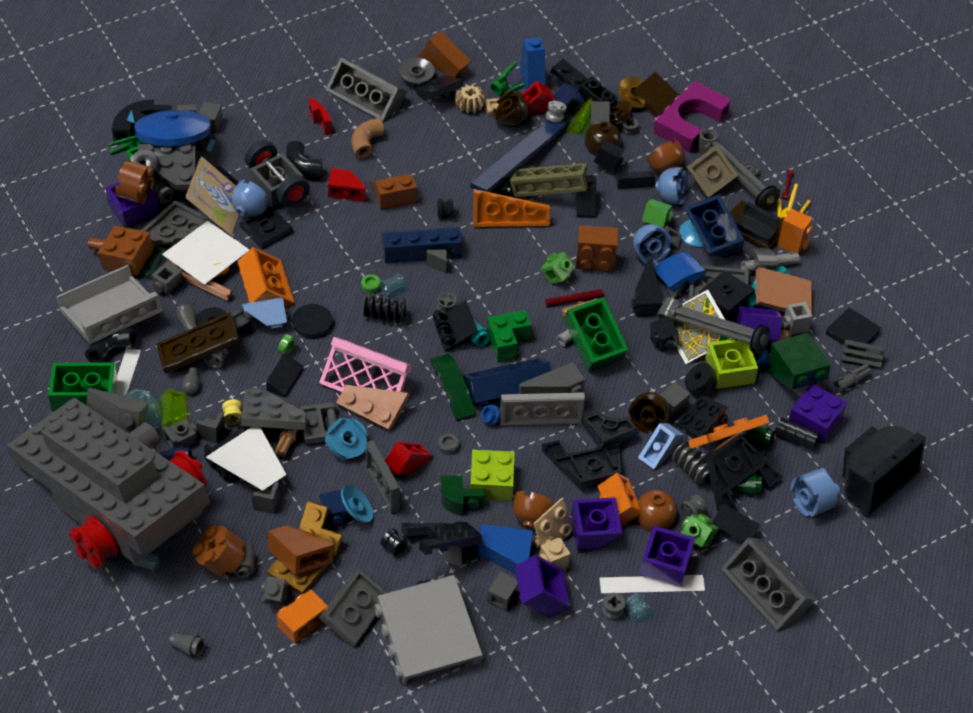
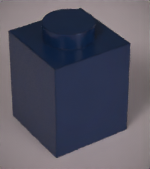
M565 83L554 94L556 101L566 105L565 112L575 114L585 102L577 87Z
M341 490L319 494L320 504L330 507L325 521L326 527L347 523V510L341 498Z

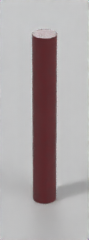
M602 289L548 298L545 299V304L548 307L603 297L604 294Z

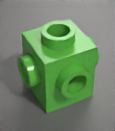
M565 252L552 253L547 257V262L540 270L548 282L554 284L568 279L575 266Z
M700 513L688 516L684 520L681 534L695 537L694 546L707 547L719 528L710 522L711 519Z

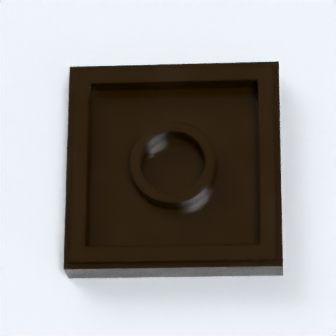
M656 71L632 91V94L655 117L660 116L665 108L670 106L677 96H680Z

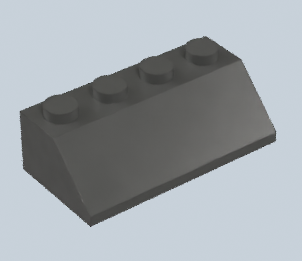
M341 57L325 89L372 116L380 118L382 121L389 118L401 106L407 90L351 60Z
M748 537L721 568L777 631L803 616L816 601L814 596L760 539Z

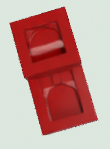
M308 98L309 113L313 124L321 123L324 134H332V120L328 112L317 100Z

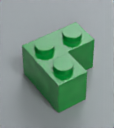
M526 310L487 317L490 344L497 362L516 359L517 343L530 340L531 322Z

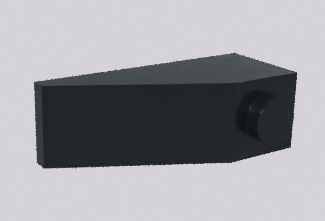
M652 259L647 260L636 287L635 296L631 298V306L633 310L635 309L637 317L657 316L662 306Z

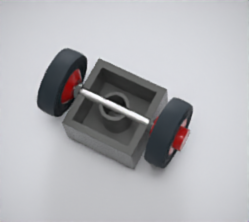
M260 140L254 143L247 150L244 158L246 165L251 169V182L261 187L267 193L265 198L267 201L270 199L272 207L279 203L285 207H293L301 203L310 190L308 181L283 153L277 156V149L272 142Z

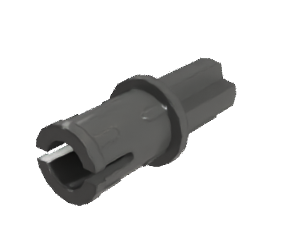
M864 364L854 371H848L846 375L834 381L835 389L842 392L852 385H857L859 380L871 373V369L867 364Z

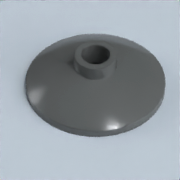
M410 58L399 66L400 77L412 84L428 82L433 78L435 72L432 63L423 58Z

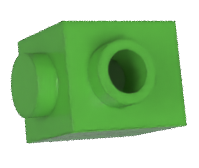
M650 199L646 203L642 221L664 228L672 220V205Z

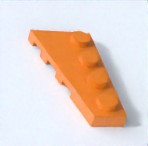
M474 189V227L549 226V205Z

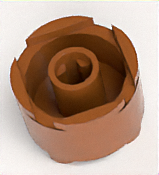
M125 161L117 179H120V185L115 186L116 196L144 205L147 201L148 190L152 189L155 183V178H152L153 168L134 161Z
M210 525L206 528L205 534L193 547L192 553L200 565L216 576L224 577L223 574L234 572L241 564L245 552L242 551L245 542L224 526Z

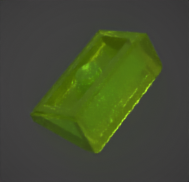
M591 98L578 109L566 130L567 132L575 135L581 133L591 114V102H593Z
M167 388L160 398L162 429L165 426L169 428L185 419L188 422L186 393Z

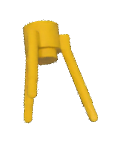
M798 184L794 185L787 208L782 210L781 199L778 200L777 217L780 218L782 223L792 209ZM808 200L799 212L804 213L811 201Z

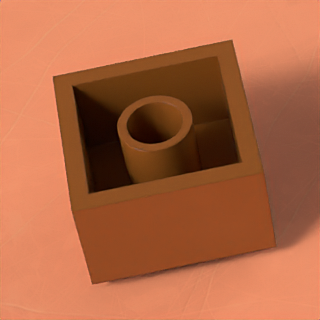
M579 225L576 269L614 271L618 245V228Z

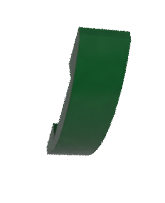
M448 353L430 358L436 376L439 375L449 398L450 409L456 422L476 417L468 388L453 357Z

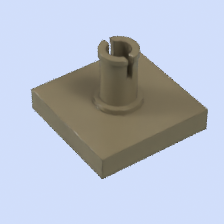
M717 145L686 167L707 198L738 176Z

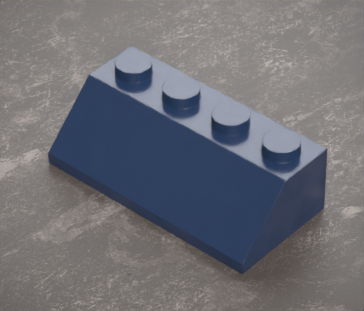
M459 227L381 232L385 263L427 260V250H446L447 259L462 258V237Z
M536 358L462 376L471 400L478 403V405L490 403V400L495 398L501 401V395L518 394L520 383L550 372L551 367L549 361Z

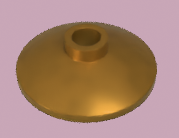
M635 76L624 78L618 86V93L622 101L629 102L632 108L640 109L645 106L633 96L632 91L644 80Z

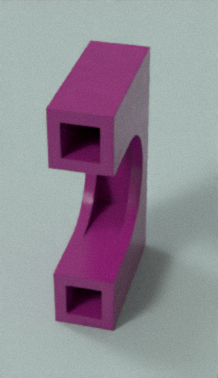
M694 81L685 88L680 96L675 98L670 106L665 108L660 116L656 117L653 123L655 126L654 134L667 141H672L673 144L676 143L675 140H678L683 149L691 153L698 145L702 129L686 122L681 118V115L688 112H698L720 123L729 113L731 99Z

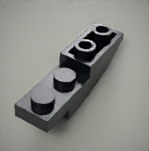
M564 59L551 69V73L563 83L577 87L585 103L591 105V102L610 101L611 105H613L618 100L615 94L594 77H585Z

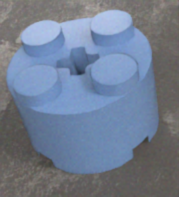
M824 468L796 477L791 483V492H795L796 496L793 499L794 504L804 516L810 515L814 517L835 508L837 496L840 495V488L832 481Z

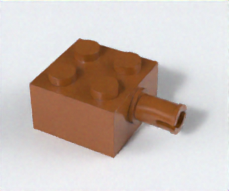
M114 226L106 239L90 237L88 240L89 249L99 250L98 256L104 270L115 271L129 265L131 274L136 276L139 275L154 250L149 232Z

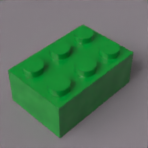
M604 297L567 310L564 321L587 371L625 357L628 348Z
M52 363L48 393L51 411H56L73 398L87 406L89 388L116 394L117 372L115 363Z

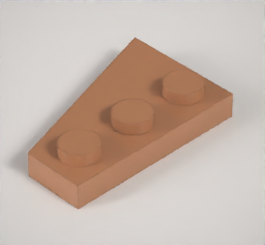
M346 385L336 403L390 431L410 395L404 392Z

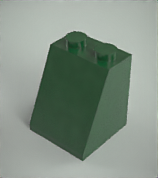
M808 333L771 343L768 373L790 389L805 387L806 385L829 379L831 364Z

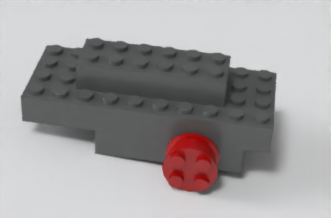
M76 398L66 402L62 407L7 444L14 463L51 489L58 508L81 524L79 528L73 527L68 535L76 546L75 552L81 559L85 558L94 569L103 567L106 559L110 556L116 557L118 553H121L134 564L138 563L202 514V509L210 504L205 489L208 483L201 471L202 465L197 459L192 460L191 457L181 450L176 451L173 454V458L168 461L151 449L160 442L158 433L151 425L144 422L128 434Z

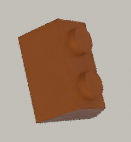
M412 174L370 181L380 210L417 203V186Z

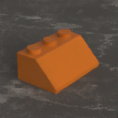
M252 247L238 260L249 303L280 297L283 298L284 307L295 303L280 259Z

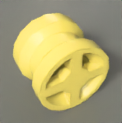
M228 400L223 403L222 410L225 423L237 425L242 420V402L239 400Z

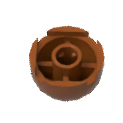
M675 140L676 143L674 144L672 141H668L653 150L654 154L651 157L648 154L646 159L653 170L662 174L669 168L682 165L685 154L678 140Z
M650 490L639 497L638 504L641 513L635 520L637 519L643 530L651 533L653 526L664 529L673 527L677 517V505L667 492Z
M519 491L516 493L513 502L514 515L519 521L523 522L524 527L535 529L533 523L554 505L552 504L553 500L531 492L530 496H525V491Z

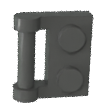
M329 402L299 407L300 410L306 413L305 429L303 430L305 444L325 442L327 431L324 430L322 413L327 414L329 426H331L337 420L335 414L337 411L336 404Z

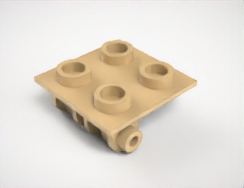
M561 498L533 523L537 536L533 538L532 545L535 548H539L542 544L559 537L563 541L573 531L564 498Z

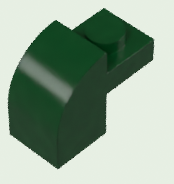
M462 475L441 476V502L447 511L463 516V508H484V489H463Z

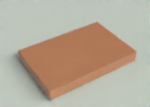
M761 267L756 270V305L785 312L787 305L806 302L812 314L811 280Z

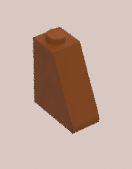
M439 31L428 41L417 57L428 60L435 69L451 77L465 74L468 70L467 65L470 63L467 56L442 31Z
M287 525L268 531L267 550L295 575L332 563L334 544Z

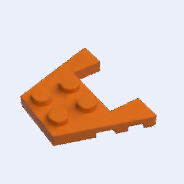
M764 415L749 421L746 417L733 421L734 426L728 427V424L713 428V433L689 440L690 448L692 449L770 423L768 416Z

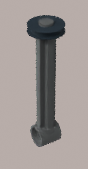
M703 129L699 135L698 151L704 154L717 145L737 172L738 176L736 179L756 197L755 205L765 211L773 207L780 197V190L774 185L766 187L720 144L719 140H717L718 134L716 131Z
M671 297L665 298L657 313L659 319L669 316L673 324L681 322L750 344L751 352L758 355L764 352L770 338V328L768 326L759 324L755 329L683 307L679 301Z

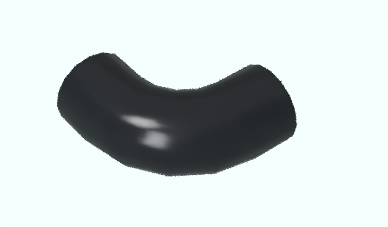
M299 141L289 142L286 146L287 159L304 177L322 178V159L306 158L304 156L305 146Z
M125 328L90 344L85 352V357L91 363H103L107 355L113 350L135 348L138 343L137 330L135 328Z

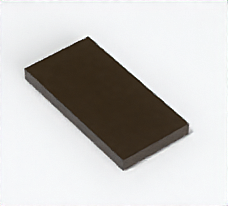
M230 312L163 340L156 345L162 369L167 374L241 341L234 318Z

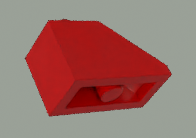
M536 81L522 93L529 104L528 115L544 113L548 109L549 102L556 101L551 89L539 81Z
M332 168L328 181V197L365 202L366 186L351 170Z
M397 441L384 461L390 466L389 470L396 475H409L430 460L433 455L420 443Z

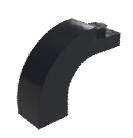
M154 99L138 101L126 106L116 115L113 121V142L134 135L135 123L127 121L131 110L148 115L155 112L172 110V105H155Z

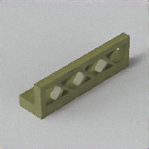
M587 163L517 169L510 180L514 197L586 191L588 188L585 178L588 169Z

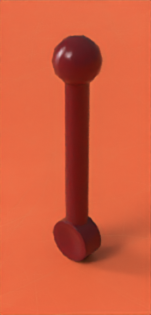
M792 170L787 171L788 178L785 192L782 193L783 200L789 199L790 181L794 175Z

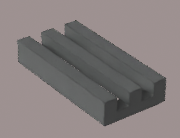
M845 339L841 360L881 367L885 347ZM848 345L877 350L880 352L879 354H874L849 349ZM846 353L877 358L878 361L846 356Z

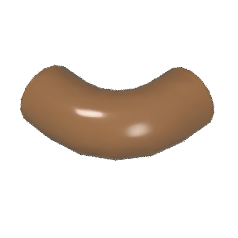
M380 118L363 122L354 130L351 143L357 158L363 159L370 156L373 149L369 141L384 135V126Z

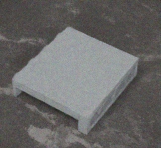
M129 265L56 296L61 313L89 344L162 312L158 294L156 292L149 294L132 276Z
M454 575L382 594L377 597V604L374 605L377 618L381 617L382 619L381 631L384 638L388 637L390 644L387 645L390 658L395 659V674L398 679L401 678L403 685L407 684V679L466 662H471L472 666L481 663L482 652Z

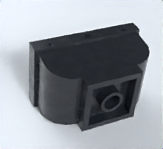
M872 426L845 448L842 477L845 478L844 493L846 498L859 508V513L868 518L921 472L926 441L925 436L918 432L914 434L900 426H887L880 430Z

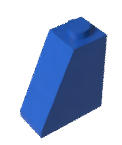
M541 37L523 39L519 72L526 90L536 81L545 85V48Z
M481 524L482 544H478V555L517 575L515 566L530 558L533 531Z

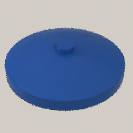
M187 110L155 112L140 118L135 123L136 137L145 143L158 146L191 144L204 139L211 131L208 117Z

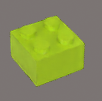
M734 339L708 343L705 359L716 371L714 381L716 389L755 383L758 366L749 344Z
M472 450L470 489H484V500L512 501L514 452Z

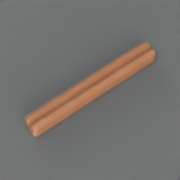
M168 260V262L182 270L184 280L226 301L232 297L230 289L212 280L203 284L171 260Z

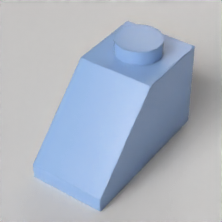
M281 297L242 304V308L265 325H270L271 328L282 327V323L287 322L284 302Z
M659 423L638 458L651 468L657 469L674 453L685 435L670 424Z

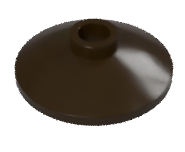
M616 101L611 105L610 122L616 123L628 116L632 111V105L627 101Z

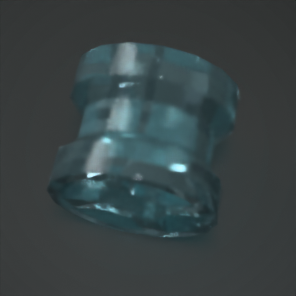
M642 593L633 594L625 600V607L630 610L629 615L632 620H641L651 613V608L645 603L646 598Z

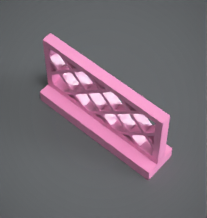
M333 337L331 342L333 346L320 379V384L342 392L346 386L344 381L354 377L357 386L366 387L372 384L374 389H378L375 382L385 378L389 387L386 390L394 391L397 388V392H402L407 375L411 372L413 365L347 340ZM337 351L343 353L346 359L345 362L339 365L336 364L334 359ZM360 359L365 368L355 372L351 362ZM348 364L352 374L342 378L338 368ZM378 366L383 375L373 379L369 369ZM335 370L339 381L334 383L327 382L328 374ZM366 371L370 381L361 385L357 375ZM393 373L400 374L399 383L392 386L388 376Z

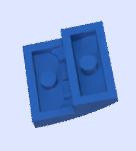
M688 252L673 255L654 266L655 273L672 292L686 281L692 285L707 273Z

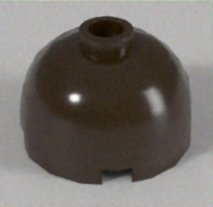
M511 90L498 99L497 103L499 105L497 108H493L492 115L494 119L503 126L514 127L522 124L527 118L529 104L518 90H516L517 92Z
M596 122L588 128L584 145L588 148L587 151L594 156L597 155L604 140L620 147V131L610 122Z
M644 392L632 401L628 413L631 417L630 420L639 431L649 433L648 431L654 432L659 423L668 422L670 419V406L668 401L659 393Z

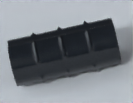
M783 417L780 418L775 429V435L812 450L815 448L820 437V432Z

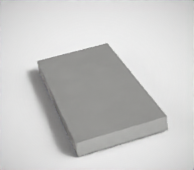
M583 392L501 395L500 425L581 424L585 394Z

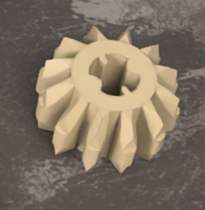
M465 84V87H460L456 91V106L460 108L461 112L467 111V114L469 112L476 113L477 110L481 111L486 103L484 90H481L480 86L474 87L473 84L471 86Z

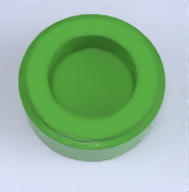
M366 275L361 280V288L368 294L377 293L381 288V280L376 275Z
M286 334L280 341L278 352L289 354L294 347L295 338Z

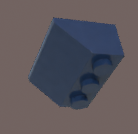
M720 195L685 207L684 210L709 255L727 258L743 251L744 238Z

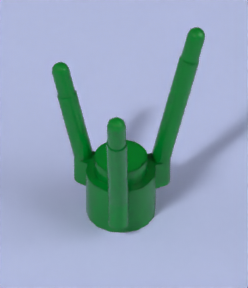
M517 61L509 65L490 84L493 93L496 95L503 93L504 95L508 91H514L525 86L523 82L508 88L509 82L505 77L517 65Z
M136 135L108 143V146L128 143L109 151V154L119 152L128 147L131 149L138 146V144H145V142L139 140Z

